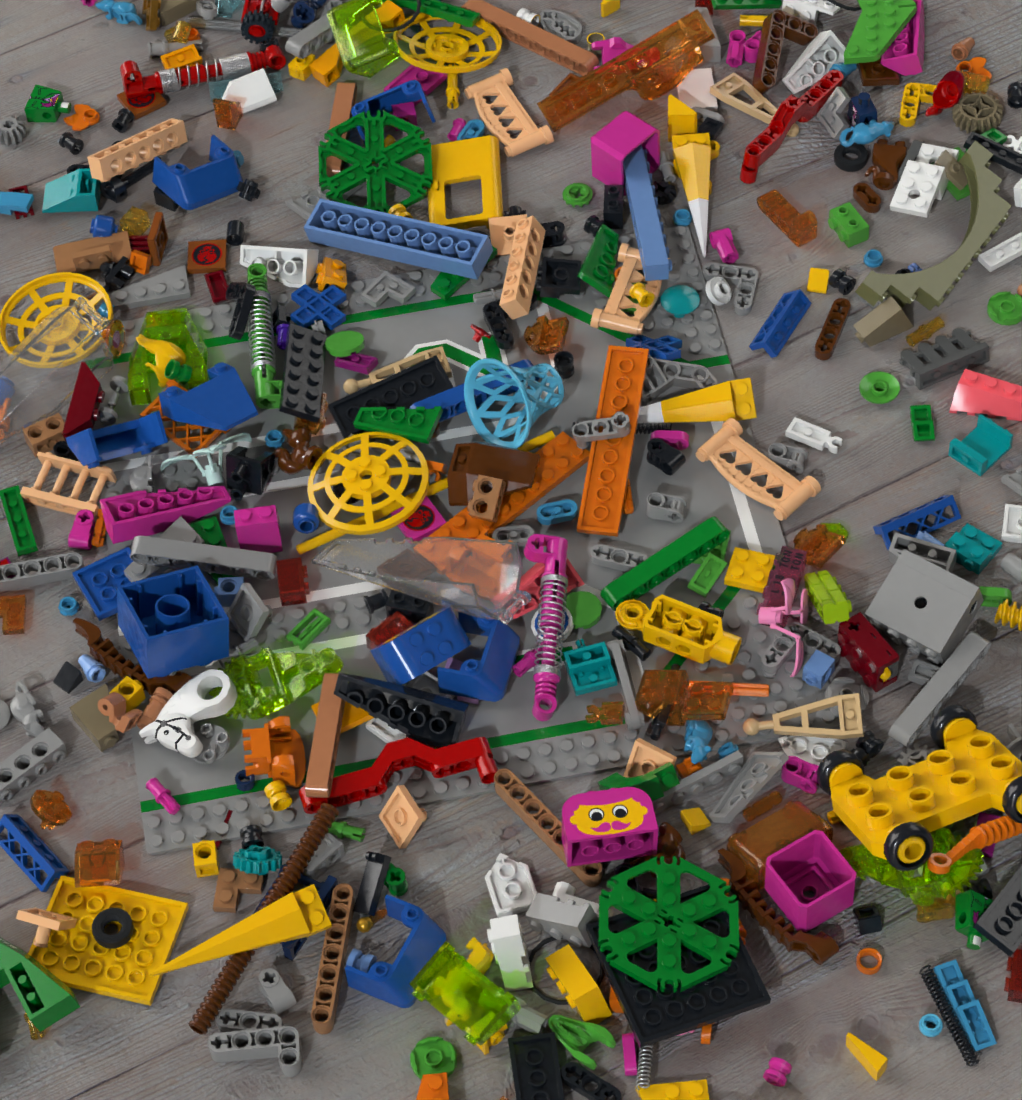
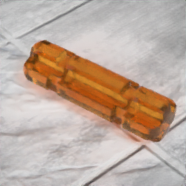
M773 791L769 794V797L765 796L752 804V807L749 806L742 811L743 817L747 822L752 821L756 818V815L760 816L773 808L772 805L776 806L781 803V794L778 791Z

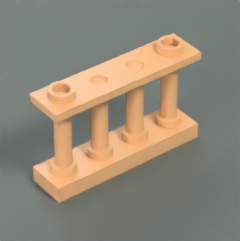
M38 452L37 456L43 466L34 486L31 488L22 487L20 494L25 503L72 515L87 509L93 513L94 520L99 519L97 518L99 510L97 501L106 481L116 483L117 478L113 470L107 466L88 469V466H83L79 461L59 457L51 452ZM50 468L61 469L52 491L49 493L41 491ZM69 471L80 474L71 495L68 497L60 496L59 494ZM87 477L98 478L89 501L78 500Z

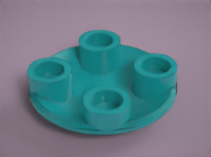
M686 285L671 286L661 295V306L667 312L674 314L676 318H683L685 314L693 312L700 305V297L697 291Z

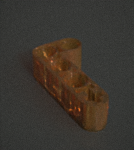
M775 189L757 198L760 210L797 247H801L816 239L817 218L811 210L800 214Z

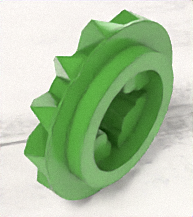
M583 183L570 184L563 190V200L566 201L567 205L571 204L573 208L576 205L582 208L583 204L588 205L589 201L593 198L592 189Z

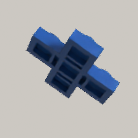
M306 284L291 294V299L301 306L290 314V320L298 326L308 328L315 320H322L326 327L333 330L346 321V315L336 308L347 300L346 294L333 284L320 294Z
M637 335L626 339V347L649 349V355L652 358L673 361L681 358V350L679 348H682V340L670 335L657 339Z

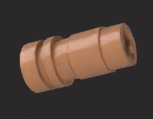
M162 687L155 689L149 699V705L146 706L137 722L138 728L142 730L156 720L162 708L173 696L170 691Z

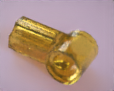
M177 21L174 27L165 31L164 36L168 43L179 42L187 44L192 25L185 21Z

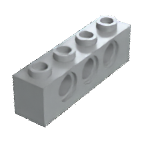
M47 728L0 763V805L8 802L16 793L27 788L32 781L39 776H43L51 767L62 762L68 755L65 743L50 728Z

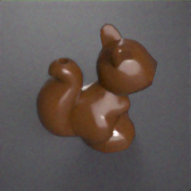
M305 428L283 429L282 433L288 437L287 442L294 450L291 454L285 448H277L274 451L275 458H278L279 468L289 475L297 474L302 470H312L316 461L322 456L323 451L316 445L310 447L311 431Z
M662 822L659 826L657 855L629 858V863L635 867L650 860L652 856H657L658 858L664 856V862L671 864L673 856H676L677 865H680V857L686 859L684 848L680 844L683 839L673 826L667 822ZM650 871L652 877L656 878V874Z

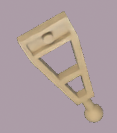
M736 73L730 74L710 87L709 93L722 102L767 124H770L778 110L748 81ZM744 90L756 102L749 105L733 97V95ZM761 109H765L769 114L761 111ZM796 123L791 126L787 133L788 137L798 135L799 126Z
M440 346L419 352L368 374L369 378L358 381L352 378L347 379L343 384V389L347 394H353L359 388L377 383L385 379L384 377L401 372V370L433 356L438 357L448 378L452 377V371L444 349Z
M859 693L837 695L772 715L773 720L759 722L754 718H749L743 723L744 732L750 736L756 735L760 730L774 729V734L833 739L864 737ZM838 705L840 729L809 727V713ZM801 716L802 727L780 725L782 721Z

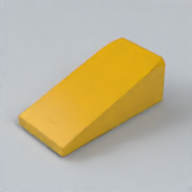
M848 1032L846 1035V1047L872 1078L878 1081L887 1069V1057Z

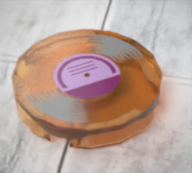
M111 319L110 322L105 324L101 336V341L105 347L102 348V352L109 359L118 358L123 351L125 343L124 326L120 320Z

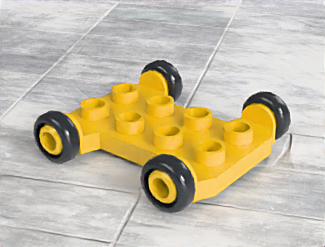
M947 706L934 717L930 727V735L933 742L941 750L931 752L926 760L911 766H895L889 769L885 776L873 779L864 775V765L859 756L852 751L842 749L826 755L817 769V781L820 788L831 796L834 813L873 856L887 860L891 866L900 871L916 870L927 862L934 848V840L930 832L993 807L1006 813L1013 821L1022 823V762L994 735L978 730V722L975 715L965 706Z

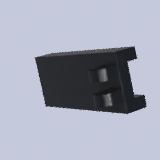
M368 851L365 855L368 861L353 912L375 916L392 857Z

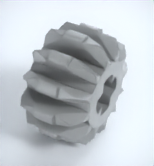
M12 115L10 118L0 119L1 145H16V142H22V138L26 137L25 124L19 117L14 118Z

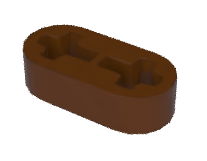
M866 183L854 185L853 198L868 213L878 212L881 209V198Z

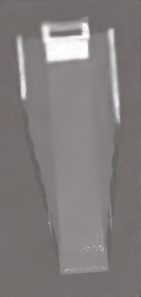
M82 296L77 298L73 305L58 307L45 317L0 364V445L5 443L6 439L11 436L23 433L22 429L56 414L71 402L81 362H86L97 380L114 368L113 354L101 335V332L109 326L110 320L97 313L87 304V301ZM82 309L94 321H96L97 324L95 326L92 325L78 311Z
M423 537L422 541H413L412 538H405L404 541L396 542L394 538H387L386 542H376L375 538L334 539L312 559V564L443 607L451 606L453 610L477 618L500 620L503 624H508L513 619V615L532 599L527 591L519 590L523 563L517 542L456 537Z

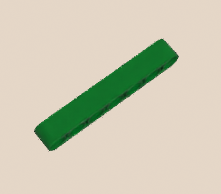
M713 516L605 586L600 596L613 611H616L620 603L626 600L638 599L723 543L730 535V531L717 517Z

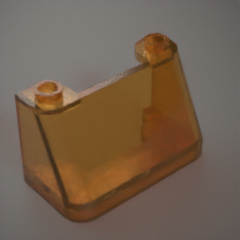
M790 801L784 808L740 833L731 835L728 839L727 851L744 863L746 866L745 876L748 880L753 878L757 886L756 889L759 891L765 887L766 861L768 856L814 830L823 831L832 842L833 828L827 821L800 801Z

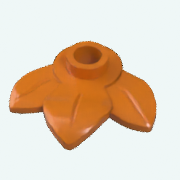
M974 57L970 61H962L957 65L956 71L962 72L964 75V86L968 89L977 90L979 83H986L992 79L991 73L984 68L987 61L985 58Z
M75 104L74 110L76 114L63 118L67 125L72 126L73 131H81L89 125L98 123L100 115L88 105Z

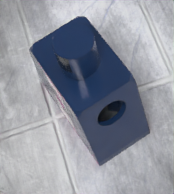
M866 92L852 97L849 102L847 117L853 127L862 122L867 125L872 119L877 122V109L870 95Z

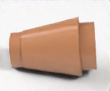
M967 37L954 44L951 51L953 58L956 60L966 59L975 45L974 39Z

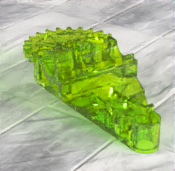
M263 647L258 654L253 656H245L243 654L236 659L232 657L230 664L224 662L225 669H217L222 670L230 678L237 691L236 702L225 716L230 718L233 714V718L237 719L240 714L243 719L246 716L251 720L262 719L293 703L321 685L325 673H339L344 666L343 660L332 648H324L318 652L315 649H311L312 654L295 653L294 651L274 653L269 647ZM268 666L274 686L262 688L263 684L258 671ZM222 687L213 688L214 690L210 691L209 695L215 698L221 692Z
M940 828L930 832L934 840L932 853L946 854L963 839L962 836L958 835L955 838L947 828ZM863 844L845 847L839 851L856 872V877L859 876L862 880L866 881L867 876L880 882L882 885L898 888L905 898L910 897L914 904L920 906H930L934 903L935 898L942 897L944 900L949 894L955 897L956 890L963 893V886H972L969 881L978 879L975 873L982 872L980 865L984 864L982 859L984 854L980 851L981 849L976 848L951 865L950 871L946 874L933 873L927 868L926 862L923 865L922 876L914 877L915 870L907 872L897 870L887 860L873 856Z

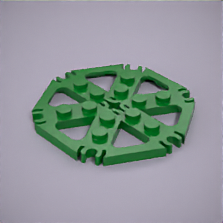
M368 110L367 118H365V111L328 130L324 134V139L328 140V142H319V187L321 186V191L330 190L326 193V198L330 201L357 206L343 199L342 196L345 192L367 182V204L362 208L388 213L392 206L386 203L385 181L410 193L409 198L400 202L405 208L424 199V196L427 195V190L423 189V187L431 188V183L433 184L430 139H420L425 136V132L421 131L420 127L388 112L383 111V117H381L380 110H377V116L372 117L370 110ZM391 125L408 134V136L384 148L385 126ZM357 126H362L365 129V148L342 138L341 135ZM415 154H422L424 156L425 172L420 175L399 165V163ZM330 156L337 157L352 165L332 177L327 176L326 160ZM372 162L379 163V167L372 166Z
M656 856L611 877L606 887L612 891L607 892L602 889L601 895L599 894L598 947L600 946L601 952L605 950L612 952L606 955V961L610 962L612 967L655 991L658 989V982L660 983L661 992H664L666 984H671L674 993L678 990V983L681 986L680 992L726 971L732 963V960L726 956L732 955L736 958L739 952L738 900L736 901L737 896H726L725 894L730 892V886L726 885L727 882L680 857V865H677L676 856H673L671 864L665 863L664 856H661L659 865L657 864ZM645 872H654L656 874L657 902L631 889L627 882ZM683 873H690L709 884L710 889L680 904V876ZM614 907L638 920L640 923L619 933H612L608 928V910ZM723 911L729 914V935L725 938L719 937L697 925ZM672 920V925L666 927L665 922ZM657 943V969L654 972H648L627 959L628 956ZM681 945L709 959L711 963L693 973H684L681 969Z

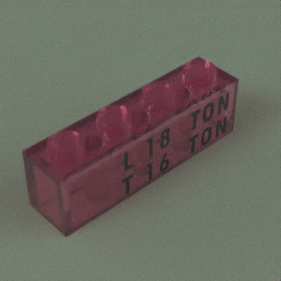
M782 546L780 554L776 553L774 559L775 569L770 570L768 577L770 584L764 587L762 596L764 601L759 603L757 615H759L760 607L785 606V594L781 581L790 578L795 581V600L806 567L807 551ZM783 615L782 623H778L777 626L785 628L789 615Z

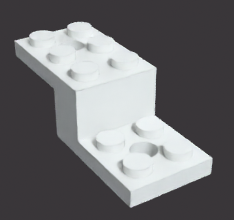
M922 143L916 160L907 161L891 201L890 210L927 218L934 199L942 200L949 179L946 177L945 167L932 165L931 163L935 162L945 150L957 160L959 150ZM911 195H918V196H919V197H917L916 199H911V198H910Z

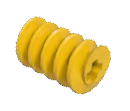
M1006 598L1003 604L1001 603L998 607L994 623L997 624L1001 619L1002 626H1006L1010 622L1011 629H1014L1018 624V630L1022 631V605L1018 609L1017 602L1014 601L1009 606V599Z

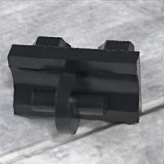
M123 256L116 266L113 261L101 264V277L106 278V285L103 287L106 292L110 289L116 291L124 287L125 281L121 280L120 276L127 280H130L133 276L135 269L127 264L128 258Z

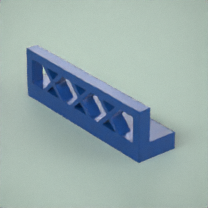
M801 289L783 294L749 345L752 351L764 348L771 358L777 357L812 304Z
M943 495L873 526L875 534L882 535L885 546L889 550L891 541L888 533L893 530L916 538L919 531L923 533L925 531L927 533L961 519V515L953 495ZM950 505L954 516L947 519L942 516L944 508ZM929 514L936 517L934 524L930 527L924 524L926 516ZM911 522L918 525L916 532L912 535L906 532L907 526Z
M3 815L0 820V834L6 828L8 840H5L0 835V846L41 892H47L55 878H60L61 875L67 876L70 870L20 815ZM15 841L20 843L21 854L15 852ZM29 855L33 858V868H30L27 863V856ZM40 870H44L48 875L44 882L40 880Z

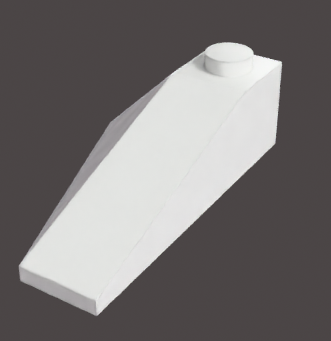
M831 30L820 32L782 79L783 83L793 94L813 85L829 72L832 65L844 62L845 46Z
M241 245L240 264L248 268L251 264L261 263L266 267L269 278L277 280L288 287L300 288L304 284L309 286L318 265L319 250Z

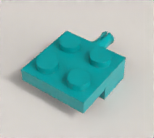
M580 639V641H576L578 649L563 652L564 664L576 696L618 685L605 641L586 646L584 639Z

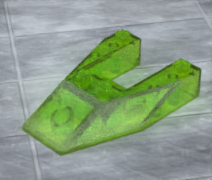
M178 308L147 312L139 334L144 335L148 339L172 342L182 349L186 355V365L192 367V375L188 381L189 390L209 381L207 372L209 369L208 348L187 309ZM137 341L129 358L128 392L132 406L152 403L150 373L155 372L150 370V367H146L145 364L149 362L156 366L155 355L139 345Z

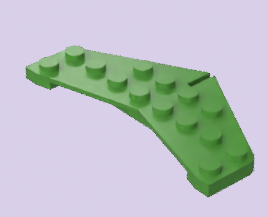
M857 0L862 12L844 51V64L875 62L879 60L917 12L916 3L913 0Z

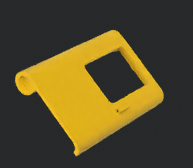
M488 135L431 145L433 184L431 183V188L427 187L430 223L457 229H468L485 225L489 229L488 218L504 217L500 150L497 137ZM481 179L483 212L476 215L447 219L445 185Z

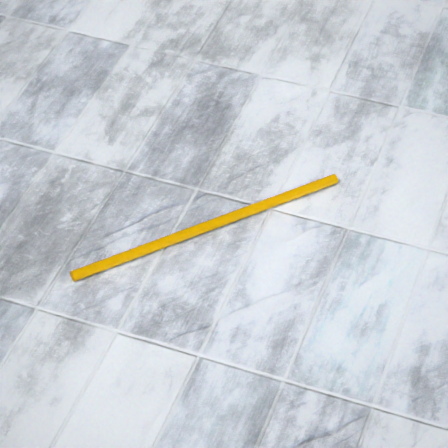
M550 430L526 441L517 449L529 452L550 442L555 438V435ZM447 477L429 485L426 496L429 497L447 489ZM417 491L404 497L411 502ZM394 501L389 506L374 511V521L390 515L391 512L403 506ZM365 515L351 520L347 524H366ZM335 529L329 530L296 545L299 555L304 554L347 533L339 532Z

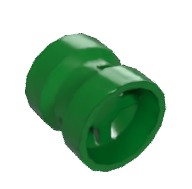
M171 359L165 368L164 375L170 380L176 379L178 383L185 385L192 375V367L186 364L180 365L179 361Z

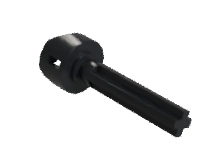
M154 159L121 180L114 176L110 181L103 182L100 185L102 196L116 203L127 198V189L153 172Z

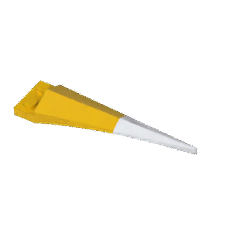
M709 133L672 135L673 156L689 204L702 255L705 258L711 159Z
M751 378L723 382L640 407L638 423L726 421L729 418H733L736 421L757 418Z

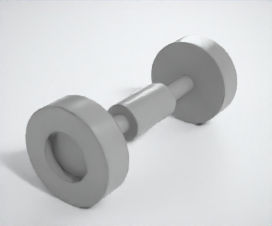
M112 377L110 387L115 392L112 393L108 402L109 408H100V422L107 425L116 423L118 414L113 408H115L118 402L119 393H127L130 388V382L125 377Z

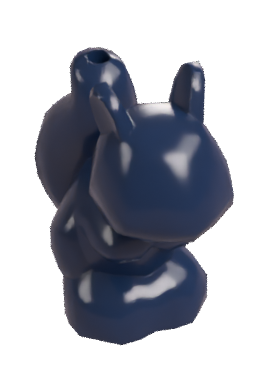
M299 0L293 7L292 25L299 29L305 28L308 23L315 19L318 8L323 7L327 0Z

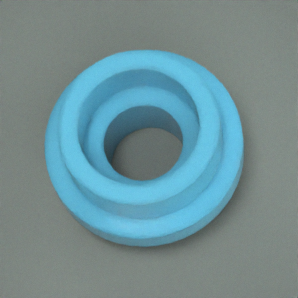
M926 1014L919 1021V1030L925 1036L935 1037L942 1031L943 1023L935 1014ZM931 1024L935 1028H928L927 1025Z

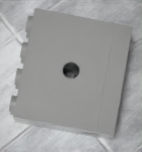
M903 549L867 609L865 616L881 636L885 634L890 637L889 639L897 645L902 643L908 646V650L916 655L921 653L927 656L926 659L931 663L943 665L955 650L984 599L978 586Z

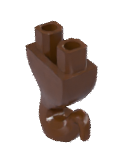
M878 139L877 143H874L872 164L874 166L867 169L865 176L867 177L873 172V184L878 189L890 190L898 183V170L907 155L905 142L897 141L895 145H888L886 139Z

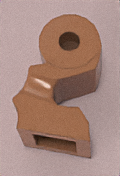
M116 692L110 693L98 701L99 711L104 716H109V722L115 725L116 731H121L122 733L135 727L143 712L139 709H133L126 713V699Z

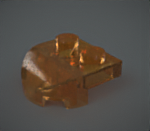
M543 315L536 319L537 323L532 327L527 326L524 332V339L535 353L547 355L563 351L569 326L567 317L548 320L546 315Z
M818 524L816 529L808 531L805 528L795 536L793 542L796 553L804 555L798 556L803 558H799L802 563L822 568L846 543L843 535L829 532L826 525Z

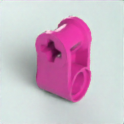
M761 30L745 41L744 60L748 63H756Z
M81 510L76 514L68 536V546L70 548L91 550L95 522L94 515L90 510Z
M788 756L789 759L782 766V780L787 784L802 789L806 793H816L818 789L817 769L819 766L808 763L796 756Z

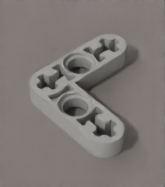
M714 262L706 263L703 266L704 279L709 281L711 278L719 276L724 278L728 284L737 285L734 311L740 316L748 315L752 310L758 285V271L751 267ZM732 272L735 276L728 277L725 274ZM744 289H748L751 291V293L744 294L741 291ZM742 301H745L744 307H741Z
M791 622L785 626L784 629L790 632L798 631L795 634L803 638L801 641H803L804 651L813 655L816 650H819L834 658L835 663L839 661L841 648L837 643L798 622ZM781 632L761 657L762 669L768 673L778 671L796 649V639ZM814 639L818 641V644L810 646L807 644V641ZM779 644H786L789 648L781 651L777 646ZM774 655H776L775 662H771L770 664H768L767 661H772Z

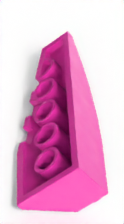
M913 0L916 3L917 12L881 57V64L904 76L923 72L925 43L923 0Z
M225 486L198 487L194 491L187 488H178L177 492H166V489H158V493H146V490L100 499L106 530L113 544L133 540L136 536H150L164 532L180 516L189 523L231 502V497Z

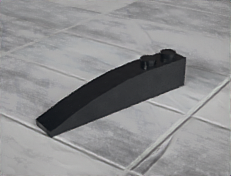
M339 673L334 690L336 696L357 708L360 707L369 712V715L386 722L389 727L405 733L408 738L438 748L458 742L469 704L415 688L345 673Z

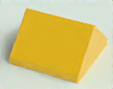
M670 94L668 96V142H672V135L697 134V112Z

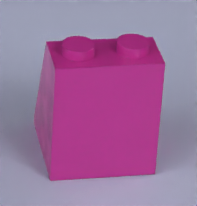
M276 505L234 510L235 528L240 549L267 553L283 551L280 521Z

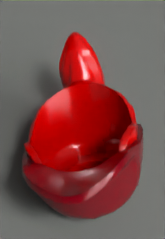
M950 71L939 81L933 91V106H929L926 110V116H937L942 113L943 109L951 108L958 104L965 92L964 75L962 72Z

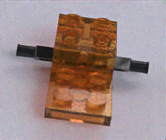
M673 664L671 670H644L635 703L638 711L653 719L651 725L653 730L650 738L655 741L660 739L661 731L666 724L668 726H685L686 720H725L734 689L732 682H690L687 671L680 670L681 667L678 664Z

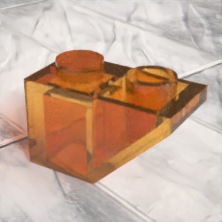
M214 98L213 105L217 127L235 130L242 117L240 102Z

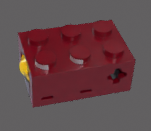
M859 612L850 617L848 621L839 623L838 645L841 648L840 656L845 657L849 661L851 668L863 677L864 683L875 692H878L897 681L899 655L863 614Z

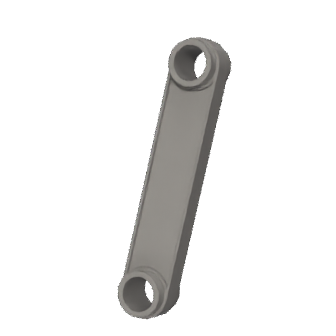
M611 640L605 644L613 661L626 708V713H624L627 730L640 729L645 726L642 710H637L623 659V656H625L624 644L622 640Z

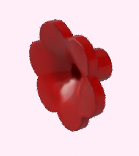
M474 324L470 326L475 331L472 338L474 341L479 343L482 337L491 338L492 335Z

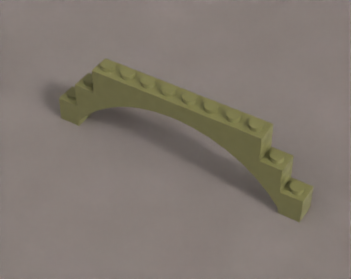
M975 140L959 160L968 181L971 210L968 229L958 250L943 262L917 272L883 274L872 270L855 293L873 307L878 300L882 303L886 297L889 298L890 296L901 308L906 303L910 305L914 299L929 311L935 305L937 307L941 305L945 300L944 293L948 295L955 287L952 283L954 281L957 283L964 275L962 270L967 271L974 262L971 258L974 257L976 259L983 250L980 248L981 245L985 247L992 239L989 235H994L1001 227L998 223H1004L1010 215L1008 210L1012 205L997 194L1001 189L998 185L1002 179L988 169L991 164L989 159L993 156L990 151Z

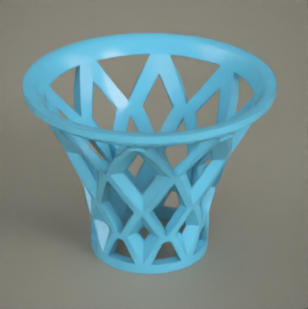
M484 358L476 361L469 368L464 382L466 409L478 434L488 443L514 449L521 447L525 443L531 426L539 416L559 406L564 397L562 379L558 372L547 363L518 368L508 366L493 358ZM483 368L492 373L476 379L478 373ZM494 369H503L504 371L497 372ZM550 371L554 377L547 376V373ZM535 377L542 378L541 382L535 381ZM494 380L505 383L495 390L483 385ZM512 385L519 387L513 396L498 395ZM557 386H558V394L554 393V390H555V388H556ZM474 389L491 395L481 404L478 410L474 399ZM543 391L548 392L544 400L540 397ZM495 400L508 402L501 411H486ZM515 403L525 404L522 411L506 414ZM518 417L514 426L502 431L507 419ZM481 418H500L493 434L486 428ZM516 432L514 441L501 440Z

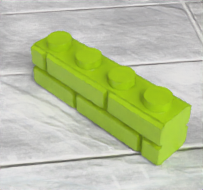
M827 570L818 571L817 574L815 572L806 573L804 576L805 589H808L809 598L825 624H832L836 621H848L849 613L852 612L850 599L847 600L846 593L842 592L841 585L837 584L836 577H832Z

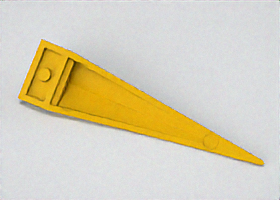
M312 884L294 893H289L155 969L150 973V976H157L273 944L309 937L331 928L332 924L316 887Z

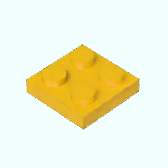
M735 547L724 578V585L765 593L776 556Z

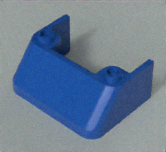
M410 80L361 101L351 109L353 117L365 111L364 116L367 118L368 110H370L372 117L377 116V110H380L381 116H383V111L392 112L391 105L415 102L422 99L432 123L436 122L425 91L417 80ZM357 126V130L365 144L364 128Z
M215 135L211 136L209 160L211 162L190 170L181 163L168 166L160 158H154L152 182L181 208L186 210L196 209L238 192L237 186L240 181L243 182L233 150Z
M159 411L136 420L96 430L89 428L66 438L68 447L83 466H88V469L100 466L99 462L141 452V455L153 452L152 448L168 443Z
M459 606L458 620L465 633L488 636V640L481 660L469 659L464 661L460 671L438 667L439 693L491 702L499 701L504 697L513 670L512 666L515 664L520 648V637L496 613Z
M386 894L387 915L401 921L412 930L393 965L383 961L376 962L371 966L368 973L346 965L348 987L400 1008H409L418 998L447 944L446 933L420 907Z

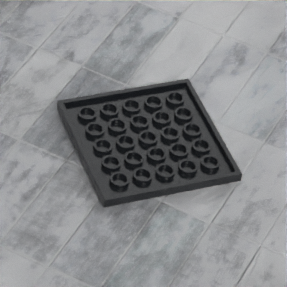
M709 884L681 893L680 904L710 889ZM723 911L697 925L719 937L725 938L729 935V914ZM625 913L608 918V928L612 933H619L640 923ZM599 921L586 925L587 934L640 1048L770 1004L771 998L740 935L739 952L736 958L732 955L726 956L732 960L731 966L726 971L680 992L681 986L678 983V990L674 993L671 984H666L664 992H661L660 983L658 982V989L655 991L612 967L610 962L606 961V955L612 952L610 950L601 952L600 946L598 947ZM673 921L665 922V926L672 925ZM657 943L628 956L627 959L648 972H654L657 969ZM681 945V969L684 973H693L711 963L709 959Z

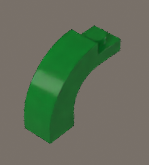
M670 762L641 776L623 777L616 772L598 782L600 790L623 787L641 789L649 795L652 801L663 797V792L680 784L674 766Z

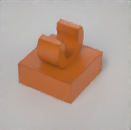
M133 250L131 251L129 265L135 269V272L143 275L149 274L150 266H152L151 255Z
M426 460L429 474L435 473V481H440V473L447 474L448 466L443 463Z
M691 756L676 765V771L682 779L703 769L700 763L693 764L691 762Z

